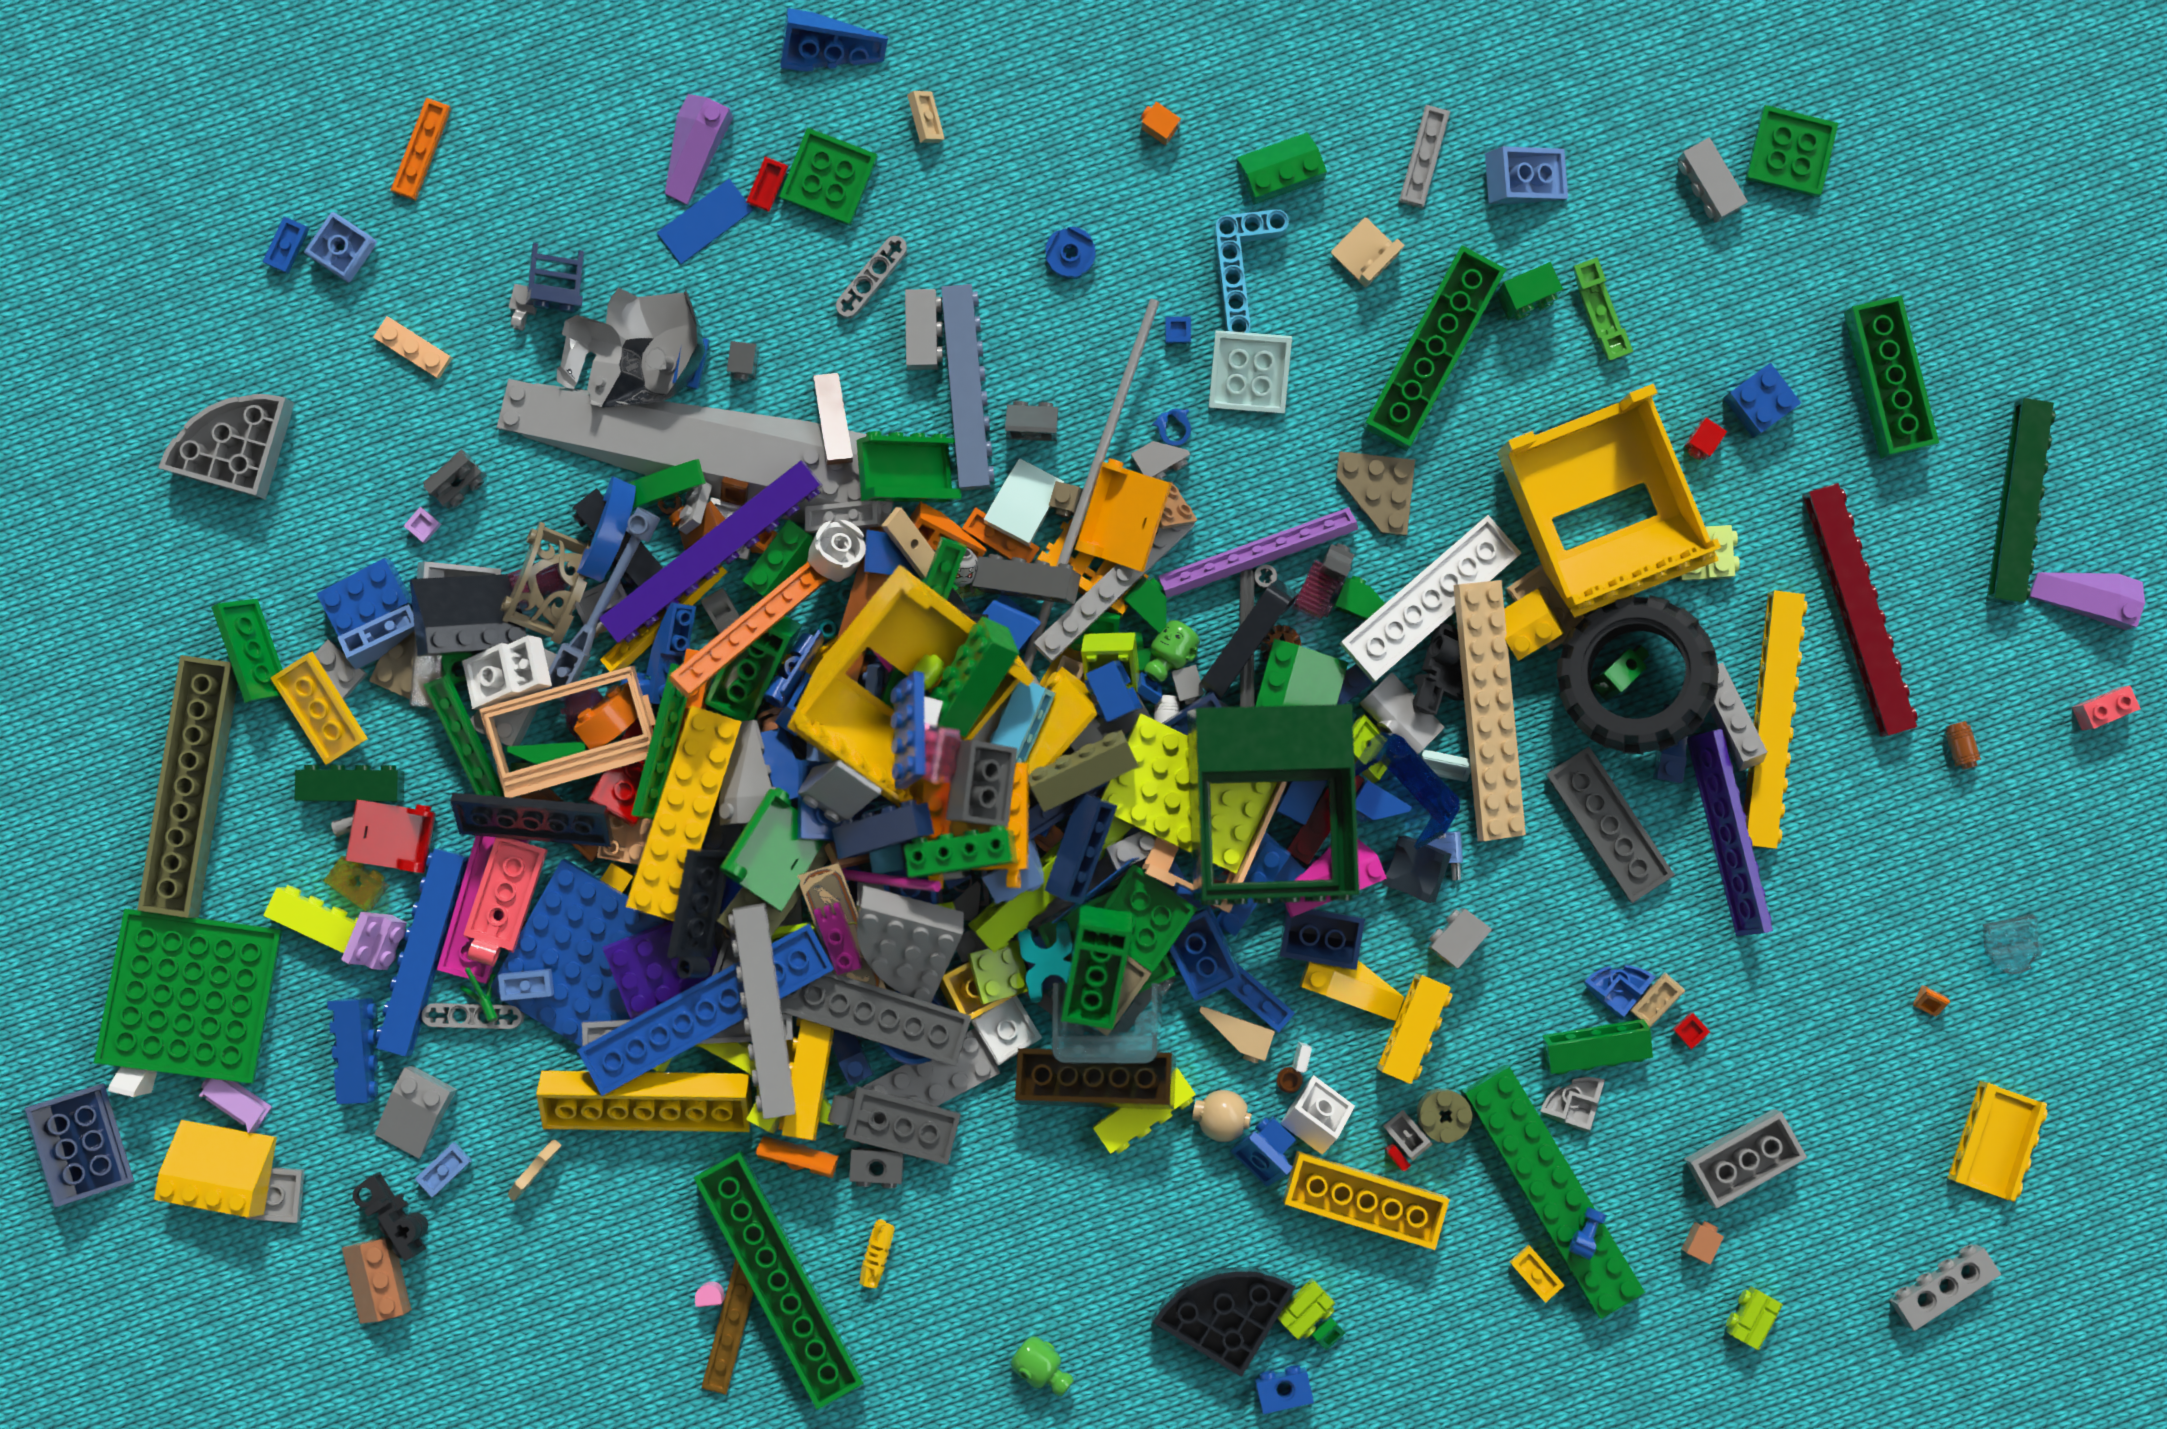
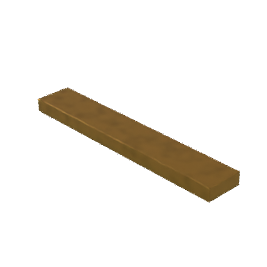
M737 1259L734 1262L701 1386L703 1389L725 1395L728 1392L754 1294Z

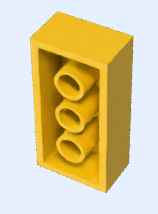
M1415 973L1377 1065L1378 1070L1410 1084L1413 1079H1418L1422 1070V1066L1419 1065L1422 1056H1427L1432 1046V1041H1429L1433 1031H1438L1442 1022V1017H1439L1443 1007L1447 1008L1450 1003L1452 993H1449L1451 987Z

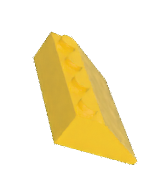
M1063 667L1058 672L1050 675L1047 685L1044 687L1056 694L1025 762L1029 764V774L1038 767H1045L1054 763L1097 715L1086 684Z
M181 1120L158 1173L154 1200L248 1218L264 1215L277 1137Z

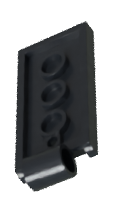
M687 849L667 955L669 958L679 957L677 973L681 978H705L710 972V964L706 958L712 957L718 925L717 920L720 914L727 877L719 868L729 854L728 851Z

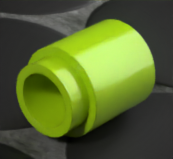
M925 654L909 672V675L914 671L924 672V691L930 690L943 675L944 662L934 654L931 656Z

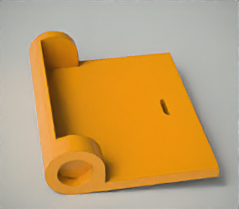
M1109 458L1108 463L1102 462L1075 550L1144 572L1172 483L1122 468L1123 462Z

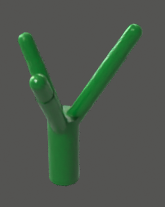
M467 967L465 971L477 994L464 985H461L460 989L481 1004L489 1023L496 1021L498 1017L490 1000L492 995L491 984L495 979V974L490 976L485 996L471 969Z

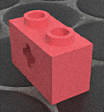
M2130 685L2116 688L2072 707L2082 731L2095 729L2141 709Z

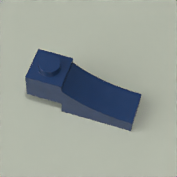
M1665 704L1663 707V711L1670 705ZM1687 736L1679 741L1676 746L1661 752L1659 750L1655 751L1657 758L1653 774L1654 780L1674 784L1683 783L1687 761Z
M834 1029L832 1047L849 1086L873 1075L874 1071L864 1053V1048L858 1036Z

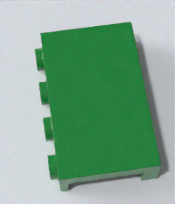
M871 431L866 433V437L856 440L861 501L949 503L962 499L961 489L952 488L949 446L955 444V438H946V434H934L931 437H925V433H913L910 436H904L903 432L888 433V436H884L880 431Z

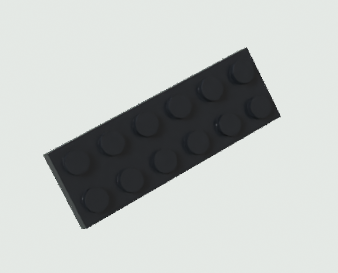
M453 793L450 799L459 834L611 847L613 843V834L606 805L523 799L519 797H498L494 795H474L470 793Z

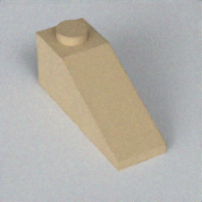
M1200 1005L1199 1011L1240 1053L1244 1054L1243 1059L1258 1063L1259 1059L1265 1061L1275 1032L1274 1030Z

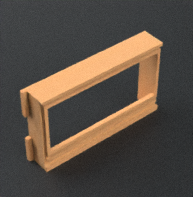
M635 666L479 709L487 739L490 741L504 796L510 798L646 760L653 734L652 725H655L656 722L648 694L644 696L642 694ZM627 678L643 735L509 773L493 716Z
M1277 782L1237 874L1229 872L1225 883H1242L1287 782ZM1156 837L1155 845L1150 850L1142 869L1146 870L1145 874L1174 887L1176 884L1194 893V885L1168 873L1179 847ZM1227 899L1221 900L1222 905H1213L1230 913L1233 904H1227Z

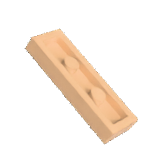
M388 316L373 336L379 342L438 379L453 359Z

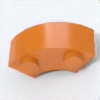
M628 682L621 686H612L606 691V696L592 709L587 708L578 715L579 720L574 730L590 750L606 745L638 718Z

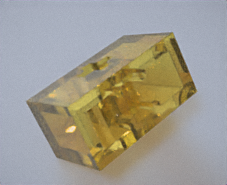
M341 856L324 879V882L364 911H372L390 885L384 882L385 877L378 871L373 869L370 872L363 867L364 863L345 861L346 856ZM355 877H360L361 886H355L357 884V881L354 879Z

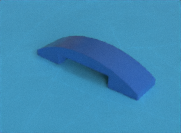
M611 477L603 499L606 502L590 548L584 551L577 573L602 582L614 561L625 535L633 508L636 486Z

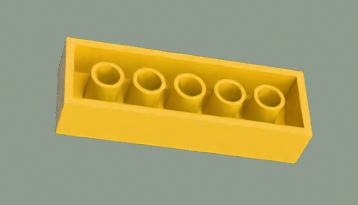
M1297 1151L1282 1200L1285 1205L1430 1249H1436L1450 1200L1445 1195Z

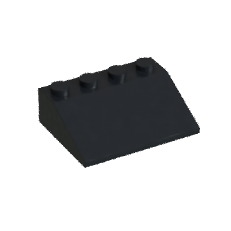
M510 574L410 579L418 657L481 653L500 643L510 644L526 636V627L510 621L508 623L502 621L504 611L501 610V605L506 596L510 597L514 589ZM518 603L515 611L522 614L520 604Z

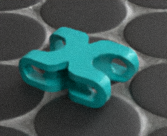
M1066 920L1059 921L1057 924V941L1048 949L1040 948L1035 944L1032 932L1028 928L1018 932L1023 959L1035 964L1026 975L1029 996L1033 1003H1039L1042 1000L1043 982L1046 977L1059 975L1067 983L1071 961L1065 960L1064 957L1072 952L1073 940L1069 924Z

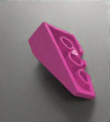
M1357 838L1360 890L1387 878L1378 855ZM1331 845L1320 858H1317L1294 881L1332 879ZM1326 896V901L1310 902L1305 901V897H1300V902H1285L1290 917H1293L1333 900H1330V896Z

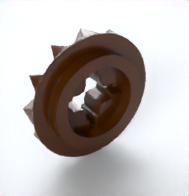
M1286 625L1272 627L1261 643L1262 654L1267 660L1272 649L1270 643H1273L1274 639L1279 640L1281 634H1283L1285 642L1301 646L1300 636L1293 628Z

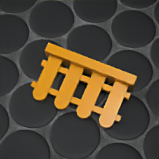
M1072 519L1068 524L1063 521L1060 526L1063 532L1054 545L1050 542L1046 546V549L1049 551L1048 554L1042 551L1037 560L1048 562L1050 566L1057 565ZM1081 524V527H1080V530H1079L1077 539H1078V537H1079V534H1080V531H1081V528H1082V524ZM1079 552L1076 558L1070 556L1068 564L1073 566V570L1081 575L1078 592L1082 595L1086 594L1117 563L1104 560L1098 571L1095 572L1089 568L1095 556ZM1083 574L1092 578V580L1089 581L1086 578L1082 577ZM1126 593L1107 610L1109 613L1120 614V620L1128 608L1125 604L1126 601L1122 598Z

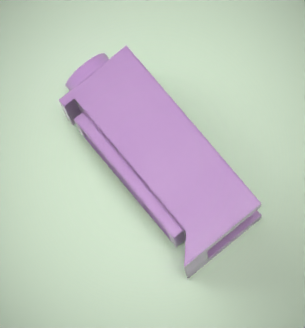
M206 1078L201 1086L203 1091L199 1096H207V1101L242 1125H246L248 1133L257 1131L272 1109L271 1105L235 1081Z

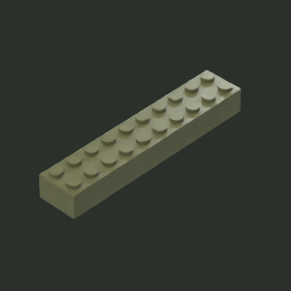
M180 655L137 908L139 911L187 918L199 917L238 686L231 662Z

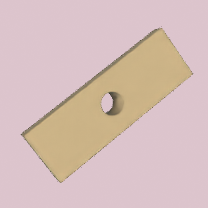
M896 507L881 526L923 580L928 573L935 552L902 508Z

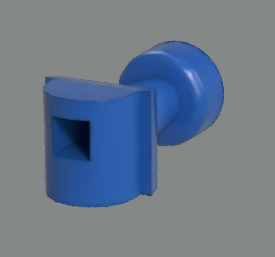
M1587 1207L1585 1217L1589 1219L1582 1232L1577 1230L1573 1235L1569 1251L1590 1260L1596 1251V1244L1593 1239L1598 1223L1604 1224L1607 1215Z

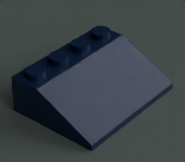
M104 1083L22 1109L52 1209L134 1182Z

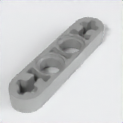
M899 236L889 237L838 298L836 308L841 317L852 319L857 316L905 258L907 245L903 238ZM898 243H900L901 252L898 253L895 251L891 255V260L894 261L891 264L886 257L882 256V254L885 253L888 257V255L892 251L890 245L893 244L896 246L898 245ZM882 261L887 265V270L883 274H876L873 271V265L876 262ZM868 281L871 284L870 291L865 294L859 293L857 291L859 282ZM853 291L862 301L858 302L855 299L852 303L854 309L843 312L844 307L842 304L844 302H851L853 296L850 293Z
M434 1003L427 1005L423 1009L422 1020L431 1027L512 1029L523 1023L524 1013L516 1006L492 1004L498 1018L499 1014H509L513 1010V1014L518 1015V1019L513 1020L512 1024H510L509 1019H499L500 1024H497L498 1019L485 1024L479 1018V1014L483 1010L481 1004ZM446 1007L449 1008L447 1017L436 1018L435 1022H433L432 1017H429V1012H432L434 1008H436L437 1013H446ZM458 1008L464 1009L467 1013V1018L463 1023H458L454 1019V1012Z

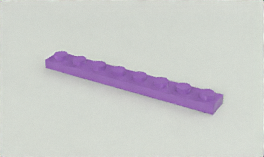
M1346 508L1159 575L1158 578L1160 584L1164 587L1163 591L1166 598L1191 589L1202 587L1216 580L1227 578L1241 571L1252 569L1266 562L1274 561L1291 553L1299 552L1305 548L1324 543L1330 539L1346 535L1358 530L1357 521L1350 509Z

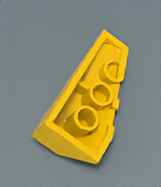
M1307 961L1299 986L1394 1021L1398 1017L1404 1000V996L1360 961H1358L1357 970Z

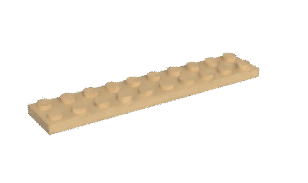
M1502 580L1453 585L1477 838L1478 841H1490L1526 835L1509 653L1508 644L1505 641L1507 632Z

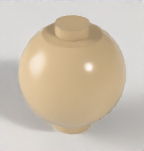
M1218 1090L1210 1093L1203 1101L1196 1100L1192 1120L1199 1121L1202 1131L1209 1138L1218 1142H1229L1240 1137L1244 1132V1128L1249 1129L1252 1114L1247 1113L1248 1106L1237 1093L1229 1090Z

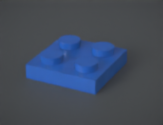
M1256 1131L1236 1143L1230 1150L1266 1187L1286 1176L1293 1168L1288 1163L1287 1158L1283 1154L1276 1152L1269 1145L1268 1140Z

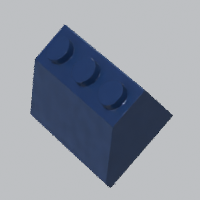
M1286 907L1279 956L1357 970L1365 918L1314 908L1290 917Z

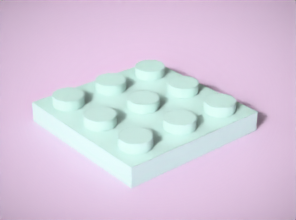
M1215 330L1209 408L1285 413L1292 336Z

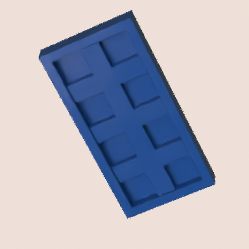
M917 671L912 672L897 684L891 692V702L894 703V714L891 719V726L894 728V739L891 749L895 760L892 768V778L895 779V788L906 789L926 775L924 672Z

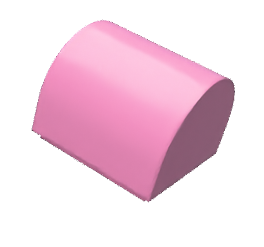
M714 1281L703 1284L695 1295V1305L697 1307L721 1305L725 1300L723 1287Z

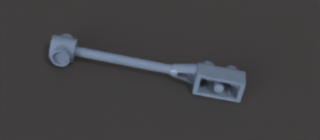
M637 507L635 513L629 518L626 531L632 534L626 548L587 624H584L570 643H562L549 668L552 686L542 691L578 681L591 656L590 652L597 630L596 627L600 621L599 618L607 608L640 541H650L660 521V518ZM570 695L559 697L557 699H559L560 701H567Z

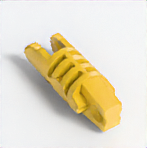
M878 1219L874 1224L868 1242L869 1246L866 1249L867 1253L864 1256L865 1260L862 1263L859 1284L865 1287L877 1288L885 1269L884 1265L887 1262L889 1249L891 1248L895 1227L882 1219Z

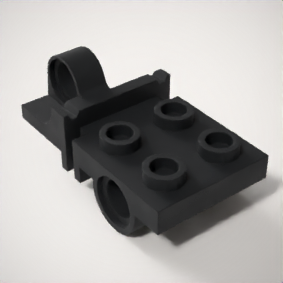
M1444 622L1434 629L1422 667V670L1427 672V674L1416 675L1413 682L1418 686L1417 693L1413 699V708L1424 714L1437 715L1442 695L1454 701L1464 700L1458 629Z
M380 1172L370 1176L354 1189L352 1197L355 1204L359 1207H368L365 1209L367 1216L378 1213L379 1228L385 1236L390 1237L393 1242V1251L398 1258H402L405 1262L426 1250L425 1245L420 1239L428 1230L426 1217L417 1212L406 1216L402 1208L408 1205V1202L403 1200L402 1197L404 1196L402 1193L396 1197L394 1196ZM362 1188H367L371 1191L372 1198L369 1202H364L360 1199L359 1193Z

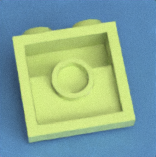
M1732 525L1705 527L1710 540L1718 538L1721 548L1715 552L1719 561L1679 576L1680 581L1725 579L1735 576V572L1739 571L1740 563L1738 556H1734L1733 546H1737L1738 536L1736 531H1732Z

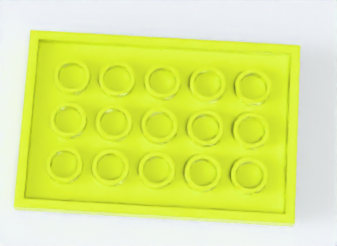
M1140 713L1127 738V742L1139 767L1109 780L1101 798L1118 805L1114 817L1192 853L1188 736ZM1277 782L1210 784L1213 864L1237 874Z

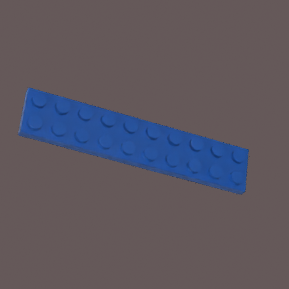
M810 923L772 943L780 999L834 970ZM740 961L577 1049L602 1096L748 1017L747 1008H742L740 993L745 992L743 982L739 983L737 977V967L741 966Z

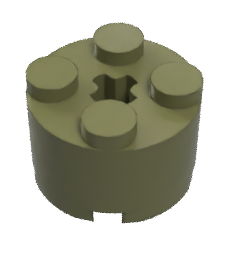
M1434 1089L1424 1094L1418 1102L1417 1121L1421 1130L1438 1142L1451 1143L1462 1138L1469 1130L1472 1121V1111L1468 1102L1460 1094L1450 1089ZM1441 1110L1444 1112L1448 1111L1447 1115L1449 1117L1447 1120L1442 1119L1439 1121L1441 1119L1439 1115Z

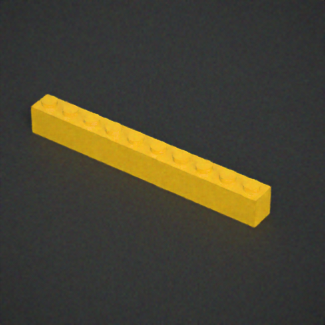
M1774 590L1767 595L1753 721L1767 750V755L1763 763L1748 768L1743 811L1746 815V826L1753 843L1752 847L1777 849V844H1780L1782 840V830L1779 829L1780 819H1783L1785 813V804L1782 803V797L1788 787L1785 770L1789 767L1791 759L1790 753L1787 752L1788 743H1791L1793 739V728L1790 725L1791 717H1794L1796 712V703L1793 702L1794 692H1797L1799 686L1796 670L1800 666L1802 653L1799 652V643L1802 642L1805 632L1804 626H1801L1802 616H1805L1807 612V601H1804L1805 594Z

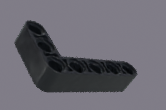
M1279 579L1271 583L1205 674L1199 686L1209 693L1213 692L1216 698L1220 700L1277 620L1287 612L1299 594Z

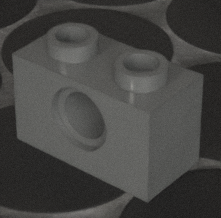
M853 1147L851 1150L849 1181H855L856 1186L869 1187L871 1182L881 1183L883 1188H897V1184H902L905 1154L889 1149ZM872 1162L882 1163L884 1172L880 1175L872 1173L870 1169Z

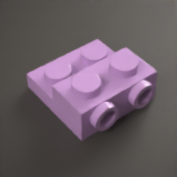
M361 912L341 960L348 964L366 965L371 969L388 970L391 963L396 959V949L401 939L405 936L407 922L389 914Z

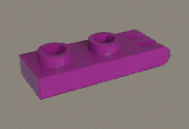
M836 902L833 904L835 914H833L831 906L827 905L824 906L825 917L820 908L814 909V915L836 974L840 975L862 968L863 963L840 902Z

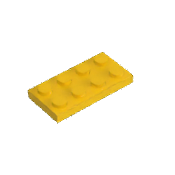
M313 652L306 654L271 677L272 682L325 765L333 762L368 739Z

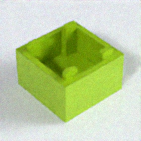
M1135 632L1084 634L1081 655L1085 681L1088 680L1087 673L1110 662L1122 661L1131 680L1130 683L1126 684L1127 689L1134 687L1137 692L1140 672Z

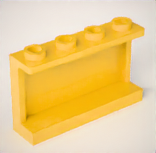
M1979 1081L1947 1178L2015 1202L2023 1189L2021 1182L2024 1173L2028 1172L2031 1165L2030 1155L2032 1149L2037 1146L2039 1141L2038 1131L2040 1125L2044 1123L2047 1117V1104L2000 1088L1994 1084Z

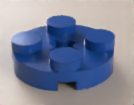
M1068 227L1054 232L1048 239L1045 248L1046 262L1051 270L1058 276L1068 279H1078L1092 268L1096 257L1095 245L1091 236L1078 227ZM1071 247H1075L1077 256L1070 259L1066 258L1065 248L1071 249Z

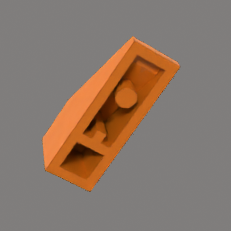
M923 502L918 504L909 517L935 551L940 538L944 537L965 544L977 558L979 556L983 557L986 552V548L945 514Z

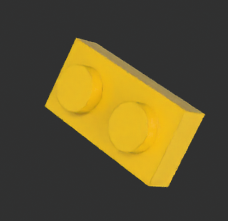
M1529 1245L1510 1261V1264L1545 1303L1565 1286Z

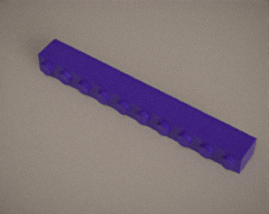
M800 460L602 615L599 620L617 643L631 642L640 635L638 633L640 628L644 625L648 628L660 619L657 615L663 610L667 611L671 603L679 604L678 599L681 596L693 594L700 588L699 582L704 578L708 581L720 572L718 567L725 562L727 565L734 562L740 557L738 554L740 550L745 546L747 549H750L760 541L758 536L766 531L769 534L780 525L778 521L785 515L788 518L801 509L798 506L806 499L810 502L821 493L818 489L823 486L808 465Z

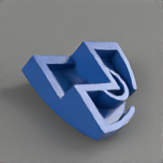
M1625 965L1623 969L1611 970V966L1602 968L1590 975L1584 981V984L1606 1008L1623 1020L1656 976L1641 968Z

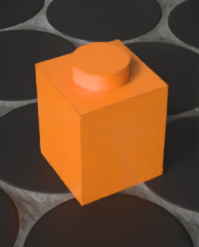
M1155 102L1152 108L1148 106L1140 117L1143 120L1141 129L1165 146L1181 123L1180 117L1158 102Z

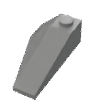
M757 720L741 722L719 798L720 825H747L769 789L775 790L776 788L771 787L768 775L771 773V769L764 762L762 753L765 748Z

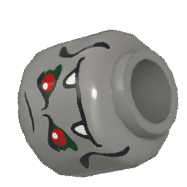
M968 548L954 581L957 587H963L972 583L977 571L978 558Z

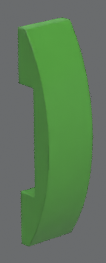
M1598 257L1574 265V275L1586 314L1608 361L1632 353L1633 349L1625 328H1621L1605 286L1606 278Z

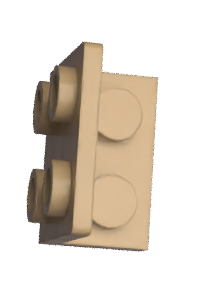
M1363 218L1331 251V255L1366 288L1402 252L1405 245L1399 239L1392 243L1368 218Z

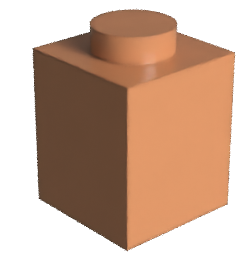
M1694 1221L1681 1250L1711 1265L1724 1236L1717 1233L1718 1227L1706 1221L1702 1225Z

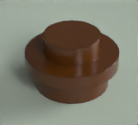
M1285 1067L1279 1071L1277 1085L1282 1091L1293 1093L1299 1090L1302 1085V1075L1293 1067Z

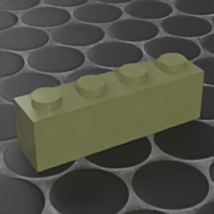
M1122 730L1107 734L1098 742L1082 746L1079 751L1073 754L1061 756L1048 766L1036 768L1029 774V783L1043 812L1139 767Z

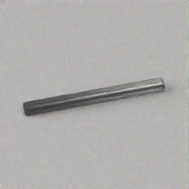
M1244 570L1240 573V625L1254 607V572L1252 570ZM1254 654L1240 672V707H1254Z

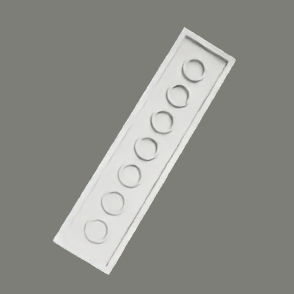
M1487 515L1339 644L1368 678L1375 682L1456 611L1453 585L1490 581L1516 559L1521 552L1490 516Z

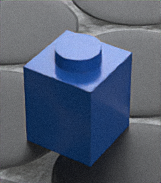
M1273 1115L1269 1119L1264 1117L1255 1127L1258 1130L1257 1133L1263 1135L1268 1140L1269 1145L1281 1154L1296 1141L1295 1136L1281 1125Z

